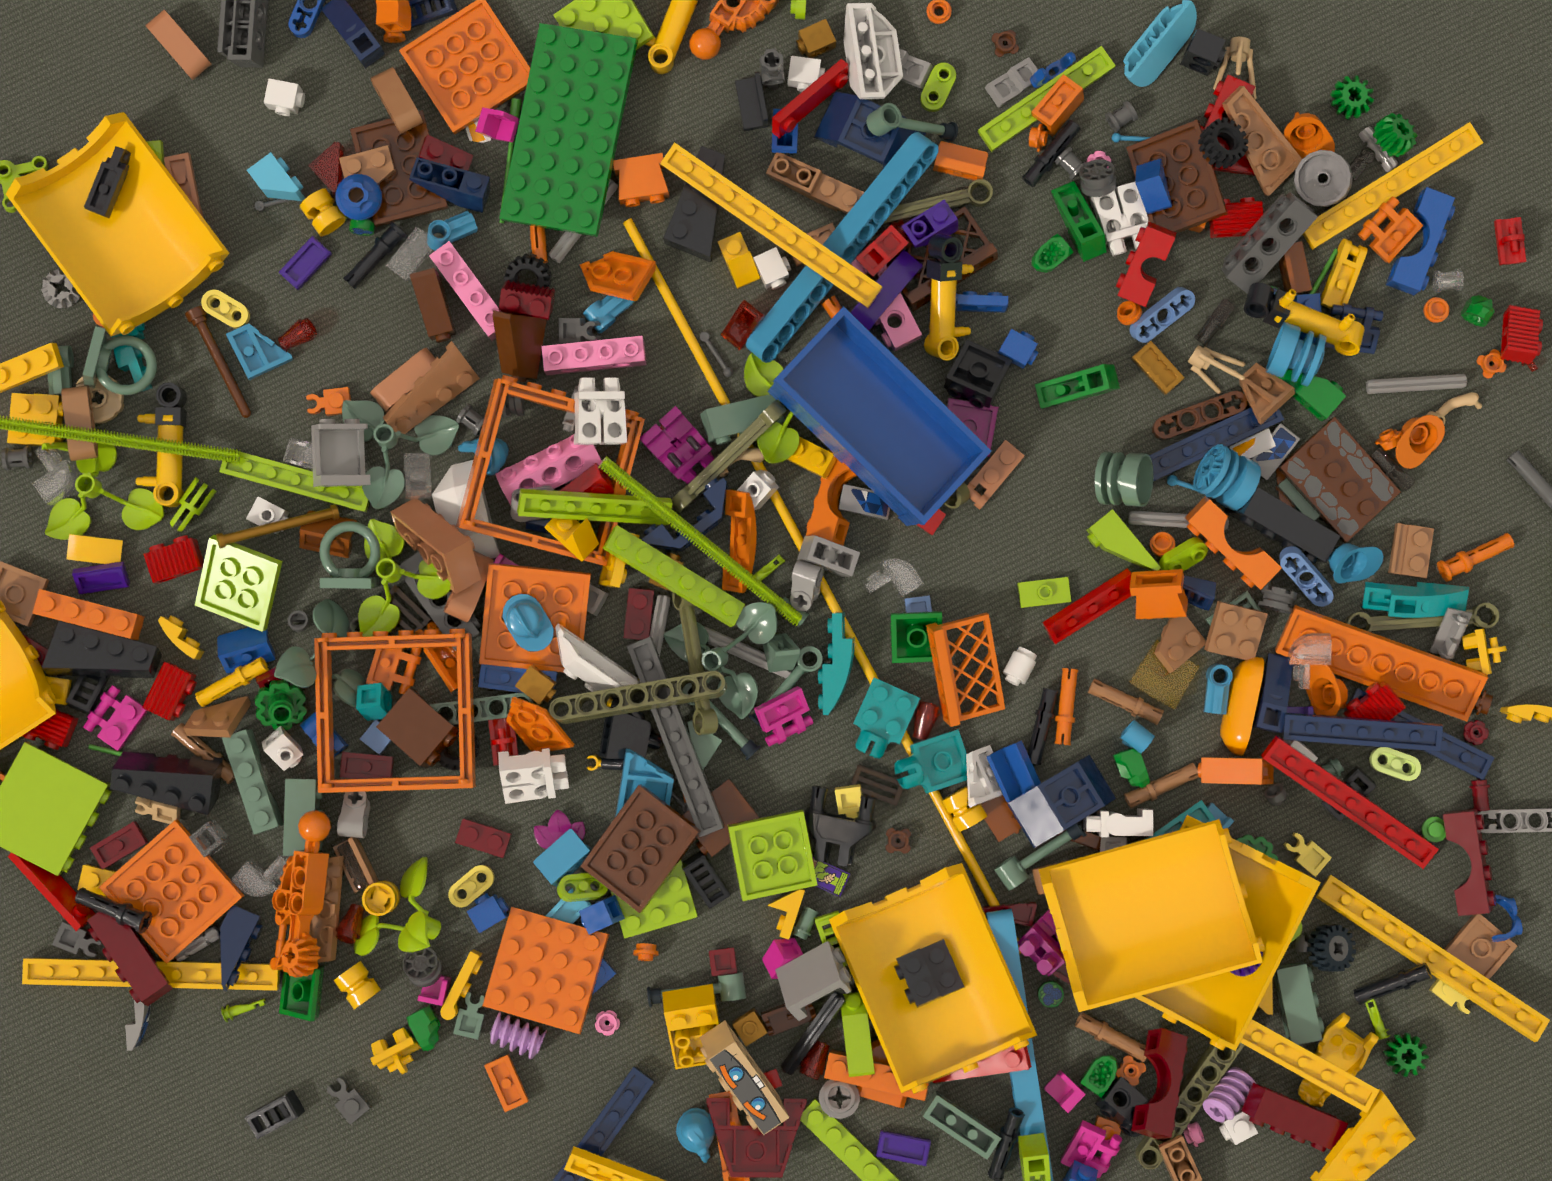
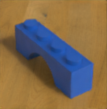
M1428 187L1420 192L1412 214L1423 224L1422 246L1417 254L1400 257L1394 261L1386 285L1411 295H1415L1420 290L1426 288L1429 281V276L1426 274L1429 266L1433 267L1436 262L1438 253L1435 250L1438 243L1441 244L1445 238L1447 230L1444 229L1446 221H1450L1454 214L1455 206L1452 205L1455 197Z

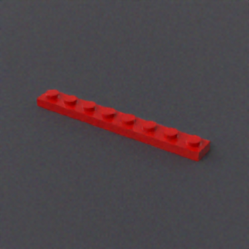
M1277 735L1261 754L1264 760L1422 869L1426 867L1439 850L1430 841Z

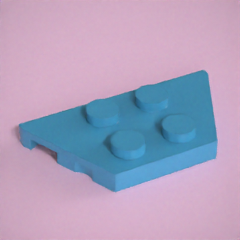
M626 749L616 816L640 784L670 806L674 782L673 775L631 749Z

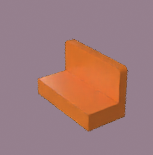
M1063 74L1032 110V116L1048 128V134L1053 137L1084 101L1083 88Z
M941 141L933 171L970 180L983 179L988 153Z

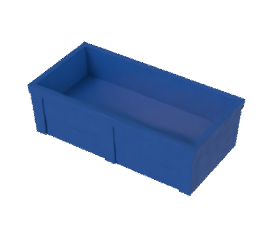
M844 306L773 380L774 384L767 391L776 400L784 404L834 453L833 455L841 463L846 464L877 494L906 526L925 525L991 452L953 412Z

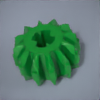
M1346 76L1343 82L1338 81L1334 85L1336 90H1333L1330 96L1335 98V100L1331 102V106L1339 107L1336 111L1338 115L1344 111L1346 119H1349L1352 114L1357 119L1360 118L1361 113H1367L1370 110L1368 105H1371L1374 99L1369 96L1373 93V89H1366L1365 87L1368 84V80L1359 83V76H1355L1353 80ZM1351 94L1355 95L1353 101L1349 99Z
M1393 113L1386 115L1374 127L1373 137L1377 139L1375 144L1380 145L1382 152L1387 151L1390 157L1393 155L1399 157L1407 153L1416 144L1415 138L1418 136L1413 131L1415 126L1408 123L1409 119H1403L1400 113L1397 115Z
M1406 1032L1403 1038L1398 1034L1394 1035L1396 1043L1387 1041L1386 1044L1391 1047V1050L1383 1052L1385 1056L1390 1057L1385 1061V1064L1393 1066L1392 1072L1395 1074L1401 1071L1403 1077H1408L1409 1072L1415 1076L1418 1075L1416 1067L1425 1069L1426 1066L1421 1061L1422 1059H1429V1055L1422 1053L1426 1050L1427 1046L1419 1044L1420 1038L1418 1036H1414L1411 1039V1035ZM1410 1052V1056H1406L1405 1059L1402 1058V1053Z

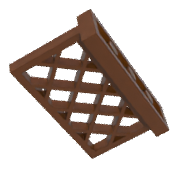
M965 206L954 214L957 219L964 215L969 222L967 231L957 230L953 234L966 236L959 261L963 262L962 264L972 265L974 271L962 274V280H957L956 285L998 259L997 249L993 243L989 242ZM969 237L979 238L984 244L977 250L967 248ZM908 241V245H906L894 258L898 257V255L903 250H908V253L911 255L912 247H914L912 242ZM926 245L925 257L911 255L917 261L923 262L921 274L917 273L914 278L919 279L918 287L908 292L906 287L901 291L913 312L931 301L932 279L924 275L927 260L930 259L928 258V245Z

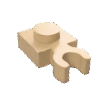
M137 797L135 804H138L135 812L141 815L151 814L152 820L171 824L176 819L180 820L179 807L142 797Z

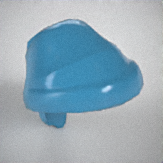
M479 438L463 442L458 446V450L460 452H474L475 454ZM495 438L486 475H495L506 462L509 449L507 443L502 439Z
M692 1108L684 1112L679 1118L676 1134L679 1142L686 1150L697 1153L701 1160L707 1163L711 1157L709 1147L714 1139L715 1129L710 1114L706 1110Z

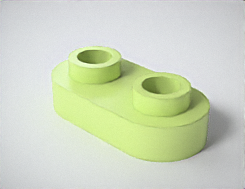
M1388 747L1375 748L1369 757L1370 765L1374 770L1404 781L1416 779L1421 772V764L1417 758ZM1380 755H1384L1386 758L1384 764L1378 762ZM1405 763L1410 767L1407 773L1402 770V766Z

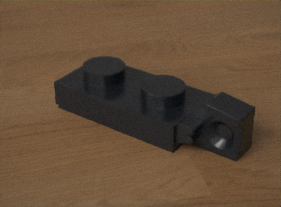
M115 146L111 158L108 157L105 162L102 161L84 209L110 218L128 174V162L131 152Z

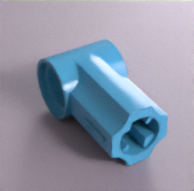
M467 210L444 221H433L428 227V246L436 251L448 241L452 243L477 232L478 228L474 217ZM435 233H440V234H442L444 237H443V238H437V237H435L433 234H435Z
M607 295L604 299L597 300L590 305L583 315L588 321L600 322V326H594L595 330L600 334L608 329L616 321V317L635 303V301Z
M1213 664L1206 671L1207 685L1203 712L1226 715L1229 686L1233 678L1232 671L1225 665ZM1222 668L1225 672V678L1221 682H1216L1213 674L1217 669Z
M1135 720L1125 727L1120 736L1124 745L1128 748H1134L1140 754L1155 737V735Z

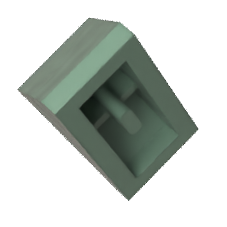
M786 633L775 634L772 640L763 644L769 672L794 669L800 655V649Z
M689 721L687 723L690 737L704 770L723 740L714 734L698 735L694 730L693 721Z

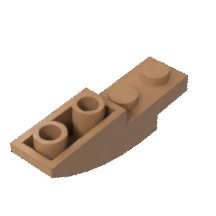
M783 153L775 154L766 172V175L803 196L834 211L839 210L846 214L864 194L863 191L823 174L821 170Z
M1182 1135L1158 1145L1172 1181H1202Z

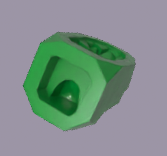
M1056 234L1035 252L1031 265L1036 271L1044 273L1053 271L1073 254V250L1059 234Z
M1480 295L1472 296L1460 313L1464 320L1475 326H1486L1495 312L1492 307V299Z
M1134 748L1112 755L1121 777L1126 778L1131 786L1143 788L1150 783L1142 755Z
M430 1004L406 1017L409 1027L423 1051L435 1048L439 1040L438 1030L441 1024Z
M1100 1055L1095 1058L1081 1077L1079 1083L1102 1098L1115 1079L1118 1070L1117 1059L1112 1055Z

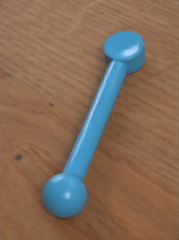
M1119 133L1112 135L1114 142H1119L1120 140L1141 142L1151 138L1125 136Z
M1174 475L1168 477L1167 483L1170 486L1179 485L1195 490L1193 484L1180 481Z

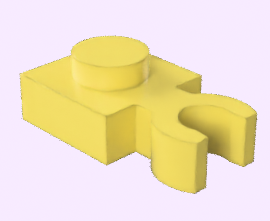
M861 785L836 787L835 795L838 813L846 814V817L857 818L861 801L860 797L862 795Z
M1293 833L1292 835L1298 841L1297 845L1292 847L1285 842L1283 844L1288 851L1297 852L1298 856L1294 860L1312 876L1316 877L1332 857L1313 841H1309L1305 845L1304 838L1298 833Z
M1437 978L1429 990L1451 1007L1457 1002L1458 1009L1469 1014L1470 1011L1465 1008L1464 1003L1470 999Z

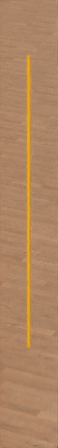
M632 218L624 221L623 224L641 258L654 261ZM656 265L652 279L720 405L730 404L725 391ZM751 461L756 471H767L763 462ZM776 490L770 498L800 552L804 539L778 490ZM823 576L820 592L832 613L843 612ZM845 617V637H855L854 655L871 685L873 678H879ZM906 730L901 742L908 756H910V745L914 743ZM939 790L930 792V797L988 905H1000L965 838L952 821V814L948 813L943 805V797Z

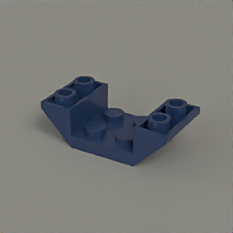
M835 92L814 138L836 148L840 144L883 164L882 169H884L911 134L919 132L925 136L926 133L896 127L883 136H876L868 129L867 116L881 106L867 99H859L857 95Z
M715 478L705 486L704 498L714 510L710 512L708 509L696 518L698 523L693 526L703 535L723 522L726 490L728 487L724 478L721 480ZM663 524L660 526L652 525L643 532L645 537L642 538L645 543L653 548L681 552L694 542H690L691 539L688 540L689 537L685 538L686 535L683 536L684 533L681 535V531L676 533L678 538L674 540Z
M1088 755L1009 802L1007 805L1031 845L1035 848L1115 800L1116 797L1093 759Z

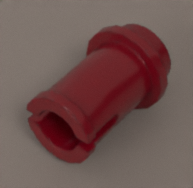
M1487 779L1471 780L1472 785H1469V788L1472 789L1473 809L1478 808V811L1490 810L1488 797L1490 784H1487Z

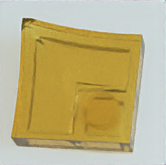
M1155 640L1129 683L1175 710L1198 671L1199 666L1187 660L1175 671L1169 673L1154 654L1159 643L1158 640Z

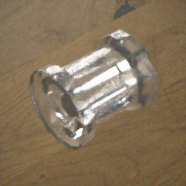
M1460 268L1452 272L1435 270L1432 276L1434 292L1440 293L1441 290L1449 289L1462 291L1464 283L1462 270Z

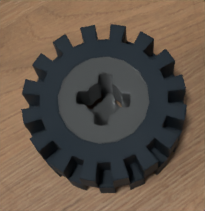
M1322 925L1316 927V931H1312L1310 934L1313 938H1308L1307 942L1311 943V947H1307V952H1312L1308 957L1310 960H1315L1312 964L1321 971H1345V968L1351 966L1349 962H1353L1355 959L1351 955L1356 954V949H1352V946L1356 945L1355 940H1350L1353 937L1352 933H1347L1348 929L1341 925Z

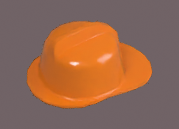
M1297 112L1284 129V137L1302 159L1308 154L1319 150L1335 152V143L1332 136L1314 114H1300Z
M1425 415L1411 418L1403 425L1401 430L1403 434L1396 446L1398 463L1404 468H1415L1438 447L1445 434V426L1439 417Z
M1318 659L1309 661L1303 669L1302 679L1311 706H1313V711L1316 715L1336 716L1338 711L1346 706L1348 689L1343 681L1335 678L1331 668L1324 661Z

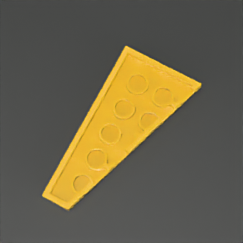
M1381 1090L1378 1092L1368 1113L1360 1112L1359 1115L1362 1118L1355 1127L1347 1129L1324 1160L1327 1163L1321 1171L1313 1173L1310 1177L1312 1181H1365L1415 1140L1409 1128Z

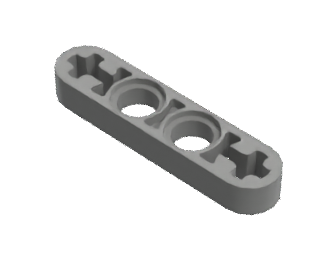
M1552 808L1478 811V815L1485 814L1487 819H1497V824H1486L1484 830H1481L1482 833L1552 832V822H1548V817L1552 818ZM1511 813L1516 818V824L1512 828H1507L1503 823V818ZM1533 813H1537L1541 817L1540 825L1535 828L1528 821Z

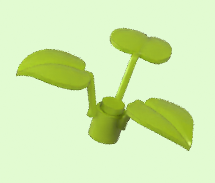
M751 353L744 367L746 387L756 397L769 395L767 391L774 384L773 380L784 370L783 367L775 360L765 363ZM791 411L785 419L783 426L776 422L757 439L758 447L768 463L783 462L791 457L798 448V432L792 428H787L794 415Z
M97 443L98 458L76 460L77 468L83 473L75 481V488L79 492L78 497L81 499V504L72 498H65L57 502L51 510L45 534L60 540H68L69 534L83 535L91 524V517L84 512L87 508L85 497L96 498L102 494L126 505L122 510V520L126 526L133 530H145L160 522L164 517L163 505H160L154 499L153 492L147 489L138 488L132 490L128 501L103 490L101 482L95 477L99 475V471L106 472L114 466L117 459V450L113 445Z
M370 519L367 527L373 531L380 544L381 553L380 560L376 565V573L383 579L381 584L384 586L386 600L381 596H371L361 604L358 621L363 637L373 636V631H388L389 633L397 626L400 619V610L397 606L390 604L391 594L388 583L397 582L402 575L419 579L417 583L418 591L429 599H439L451 590L450 581L448 579L443 581L437 575L438 570L434 567L433 563L428 565L422 560L419 564V574L401 569L393 561L392 557L401 554L405 540L397 533L395 526L375 519ZM364 539L365 554L369 559L370 546L368 541Z
M422 857L413 863L404 873L400 884L401 896L408 898L409 902L418 911L410 916L405 926L386 923L378 924L379 916L372 914L365 917L359 924L354 937V951L360 956L369 954L375 948L379 939V930L382 928L401 931L398 938V947L403 952H416L430 947L429 939L433 940L438 936L441 930V922L429 917V911L424 910L415 901V897L421 894L425 886L427 857Z

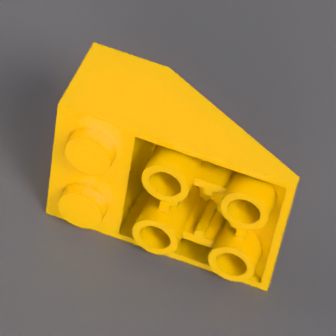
M713 984L662 992L664 1016L675 1069L707 1065L705 1062L706 1058L700 1050L703 1047L700 1037L720 1024Z

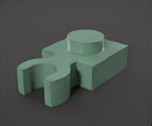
M468 992L465 997L468 1007L467 1009H459L453 1034L478 1040L485 1014L478 1011L483 1005L485 995H481L479 1003L475 1004L471 1001L472 992Z

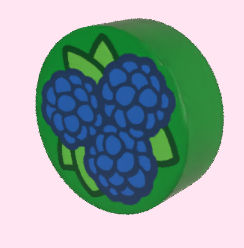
M352 219L350 221L349 231L351 233L362 236L374 234L375 225L372 221L367 219Z
M1046 981L1039 986L1037 996L1044 1006L1052 1008L1062 1002L1064 993L1058 983Z

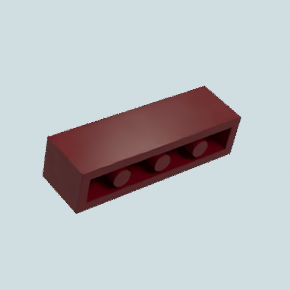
M101 912L96 913L87 920L91 925V928L88 929L89 933L96 942L99 940L105 947L102 949L103 954L109 962L114 960L118 966L115 972L123 983L128 981L132 987L129 993L136 1003L141 1001L148 1007L173 989L133 927L126 924L121 926L116 922L115 918Z
M1254 1082L1241 1110L1250 1116V1122L1261 1127L1264 1126V1123L1271 1125L1270 1130L1284 1135L1285 1131L1291 1133L1290 1138L1303 1144L1308 1140L1311 1142L1310 1146L1322 1152H1325L1326 1148L1333 1149L1345 1133L1348 1123L1336 1116Z

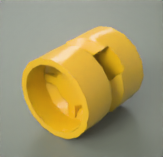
M326 188L312 193L300 204V208L306 217L313 219L312 225L320 236H326L334 232L347 219L338 206H333L335 201Z
M968 786L942 800L947 812L953 813L952 821L959 832L968 829L987 817L981 804L969 807Z
M387 880L378 881L365 889L362 896V904L365 910L372 915H385L395 910L399 905L401 899L400 891L393 882Z
M361 961L333 980L341 992H347L346 999L353 1009H356L381 991L374 978L369 979L367 977L369 971Z

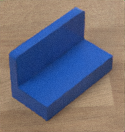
M247 627L217 637L218 657L227 674L234 672L235 668L239 666L243 667L253 662L258 657H262L266 662L275 660V652L268 640V628L261 632Z
M1022 740L1003 747L987 756L989 765L1006 802L1013 801L1041 784Z

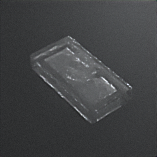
M416 226L386 265L406 282L410 279V274L415 273L432 251L427 244V233Z

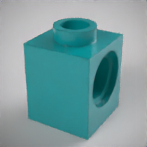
M382 683L358 685L356 709L367 721L383 719L392 709V694Z

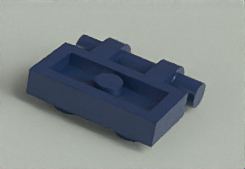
M1346 303L1342 305L1333 304L1331 314L1340 315L1339 320L1342 321L1348 314H1353L1355 318L1363 319L1362 325L1365 331L1359 352L1375 354L1380 329L1379 327L1371 326L1372 320L1382 321L1383 311L1374 310V307L1368 306L1357 308ZM1325 343V347L1335 349L1334 345Z

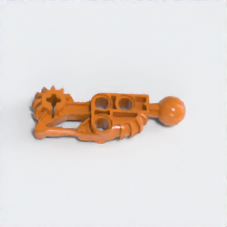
M719 0L710 13L709 21L711 23L709 26L698 29L692 34L689 41L691 52L697 58L703 60L715 57L721 48L719 36L723 30L728 33L736 29L744 33L748 28H755L756 23L762 22L765 19L764 15H768L776 7L779 0H737L739 2L737 7H729L726 3L727 0Z
M318 810L306 812L300 818L298 830L301 837L306 840L305 850L294 851V855L287 859V864L283 866L284 873L280 876L281 885L278 886L272 897L273 908L276 910L275 922L279 925V934L276 941L275 957L271 959L270 967L272 970H283V972H287L289 976L293 977L312 975L314 969H317L319 966L318 959L321 958L318 953L321 947L316 946L317 939L312 938L309 931L310 922L314 915H318L323 909L329 854L319 852L320 841H323L328 836L331 824L327 815ZM287 925H290L289 938L286 941Z

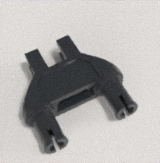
M813 785L810 807H807L804 816L811 832L816 838L814 860L822 862L825 859L828 860L832 843L839 844L837 865L848 867L853 864L856 844L876 829L873 816L877 798L861 795L857 818L827 813L824 810L829 788Z

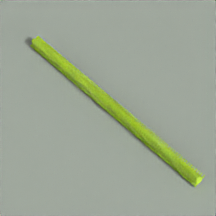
M0 415V429L15 430V432L103 443L113 446L118 445L119 447L160 451L161 453L189 455L190 457H202L203 459H218L219 461H231L238 464L240 462L241 450L238 452L237 449L236 451L234 449L231 451V448L229 450L226 448L225 450V447H223L222 450L221 447L218 449V446L215 449V446L212 448V445L209 448V445L206 447L204 444L202 447V444L200 446L199 444L196 446V443L194 445L191 443L190 445L189 442L188 444L186 442L183 444V441L180 444V441L177 443L176 440L173 443V440L170 442V439L167 442V439L164 441L162 438L161 441L160 438L157 440V437L154 440V437L151 439L150 436L149 439L147 436L146 438L144 436L141 438V435L139 437L138 435L135 437L134 434L133 436L131 434L128 436V433L125 436V433L122 435L121 432L119 435L118 432L115 434V431L112 434V431L109 433L107 430V433H105V430L104 432L102 430L99 432V429L92 431V428L91 430L89 428L86 430V427L83 430V427L79 429V426L76 429V426L73 428V425L70 428L69 425L66 427V424L63 427V424L60 426L59 423L58 426L56 423L55 425L53 423L50 425V422L48 424L47 422L44 424L43 421L42 423L40 421L37 423V420L34 423V420L30 422V419L27 422V419L24 421L22 418L21 421L20 418L17 420L16 417L14 420V417L11 419L9 416L8 419L7 416L4 418L3 415L1 418Z
M607 456L603 459L598 468L602 467L601 470L604 469L603 472L607 471L606 474L609 473L608 476L612 475L611 478L614 477L613 480L617 479L616 482L619 481L618 484L622 483L621 486L624 485L623 488L627 487L626 490L629 489L628 492L632 491L631 494L634 493L633 496L637 495L636 498L639 497L638 500L642 499L641 502L644 501L643 504L647 503L646 507L648 505V508L652 507L651 511L653 509V512L657 511L656 515L659 513L658 516L661 515V519L664 517L663 520L666 519V523L669 521L668 524L671 523V527L674 525L673 528L676 527V531L679 529L678 532L681 531V535L684 533L683 536L686 535L685 538L689 537L688 540L691 539L690 542L694 541L693 545L695 543V546L699 545L698 549L701 547L700 550L703 549V553L706 551L705 554L708 553V557L711 555L710 558L713 557L712 560L716 559L715 562L718 561L717 564L721 563L720 566L722 568L725 567V570L728 569L727 572L730 571L729 574L733 573L732 576L734 578L738 577L737 580L740 579L739 582L742 581V584L745 583L744 586L750 587L749 590L752 588L751 591H754V594L757 592L756 595L759 598L762 596L761 600L764 598V602L772 604L776 608V612L779 610L778 613L781 612L780 615L784 614L783 617L785 619L791 620L790 623L796 624L795 626L798 625L802 619L801 613L793 609L791 605L786 603L759 579L757 580L753 574H750L748 570L740 566L738 562L718 548L716 544L696 530L691 524L643 487L642 484L633 479L632 476L628 475Z

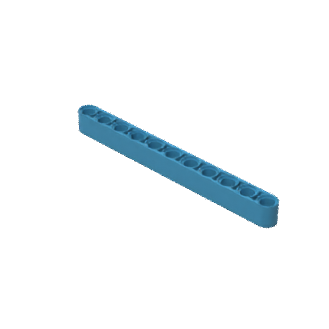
M919 132L911 134L824 242L823 246L851 264L934 161L939 151L938 145ZM805 266L749 336L746 342L747 349L765 363L773 361L833 287V284L808 266Z
M1012 909L987 912L986 919L1028 1013ZM1031 1038L1028 1039L1029 1045L1027 1048L1032 1067L1029 1070L1009 1072L1014 1106L1025 1114L1019 1129L1020 1136L1044 1133L1049 1153ZM1049 1155L1051 1181H1053V1174Z

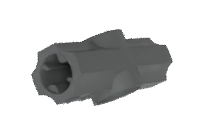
M775 48L766 49L765 54L759 58L761 82L769 91L778 90L779 85L785 81L783 55L778 53Z

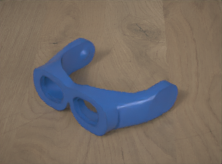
M1069 52L1060 60L1048 65L1045 69H1038L1030 77L1032 86L1039 88L1061 74L1076 61L1075 54ZM1051 69L1056 73L1053 76L1049 75V70Z
M1495 895L1496 903L1509 913L1512 919V927L1510 932L1506 934L1492 936V941L1501 942L1516 935H1521L1523 927L1520 918L1517 916L1515 899Z

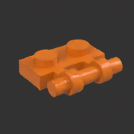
M1393 196L1386 203L1383 202L1378 207L1379 211L1371 220L1368 219L1363 224L1364 228L1358 233V236L1364 241L1371 234L1375 237L1369 246L1387 263H1390L1423 227V224L1408 209L1402 208L1399 213L1394 210L1400 202ZM1388 217L1391 220L1390 223L1381 230L1378 226Z
M404 648L376 649L366 684L382 683L391 691L395 681L401 683L398 693L404 694L411 686H414L415 679L413 677L417 664L420 665L422 657H420L422 648H412L410 654L403 652ZM401 660L408 661L404 676L397 674Z

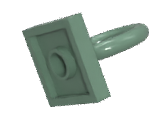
M95 326L83 371L84 386L95 388L98 378L106 389L116 394L132 395L146 389L153 381L157 371L156 357L150 346L137 337L127 335L116 336L107 341L106 329ZM119 346L135 347L146 359V372L134 384H118L111 380L106 373L112 349Z
M346 521L334 525L325 533L320 544V559L323 567L331 576L320 578V588L372 589L379 587V577L369 576L376 569L381 553L379 541L370 528L358 522ZM351 531L361 534L368 541L370 558L363 568H337L330 557V546L336 536L343 532Z

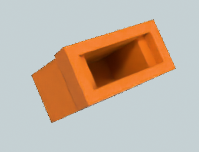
M663 153L613 161L615 175H619L620 205L636 207L640 205V202L644 201L656 204L664 202L665 198L670 197L661 169L665 168L660 164L663 160Z
M1183 569L1132 572L1130 593L1131 596H1136V619L1187 616L1188 599L1183 589Z

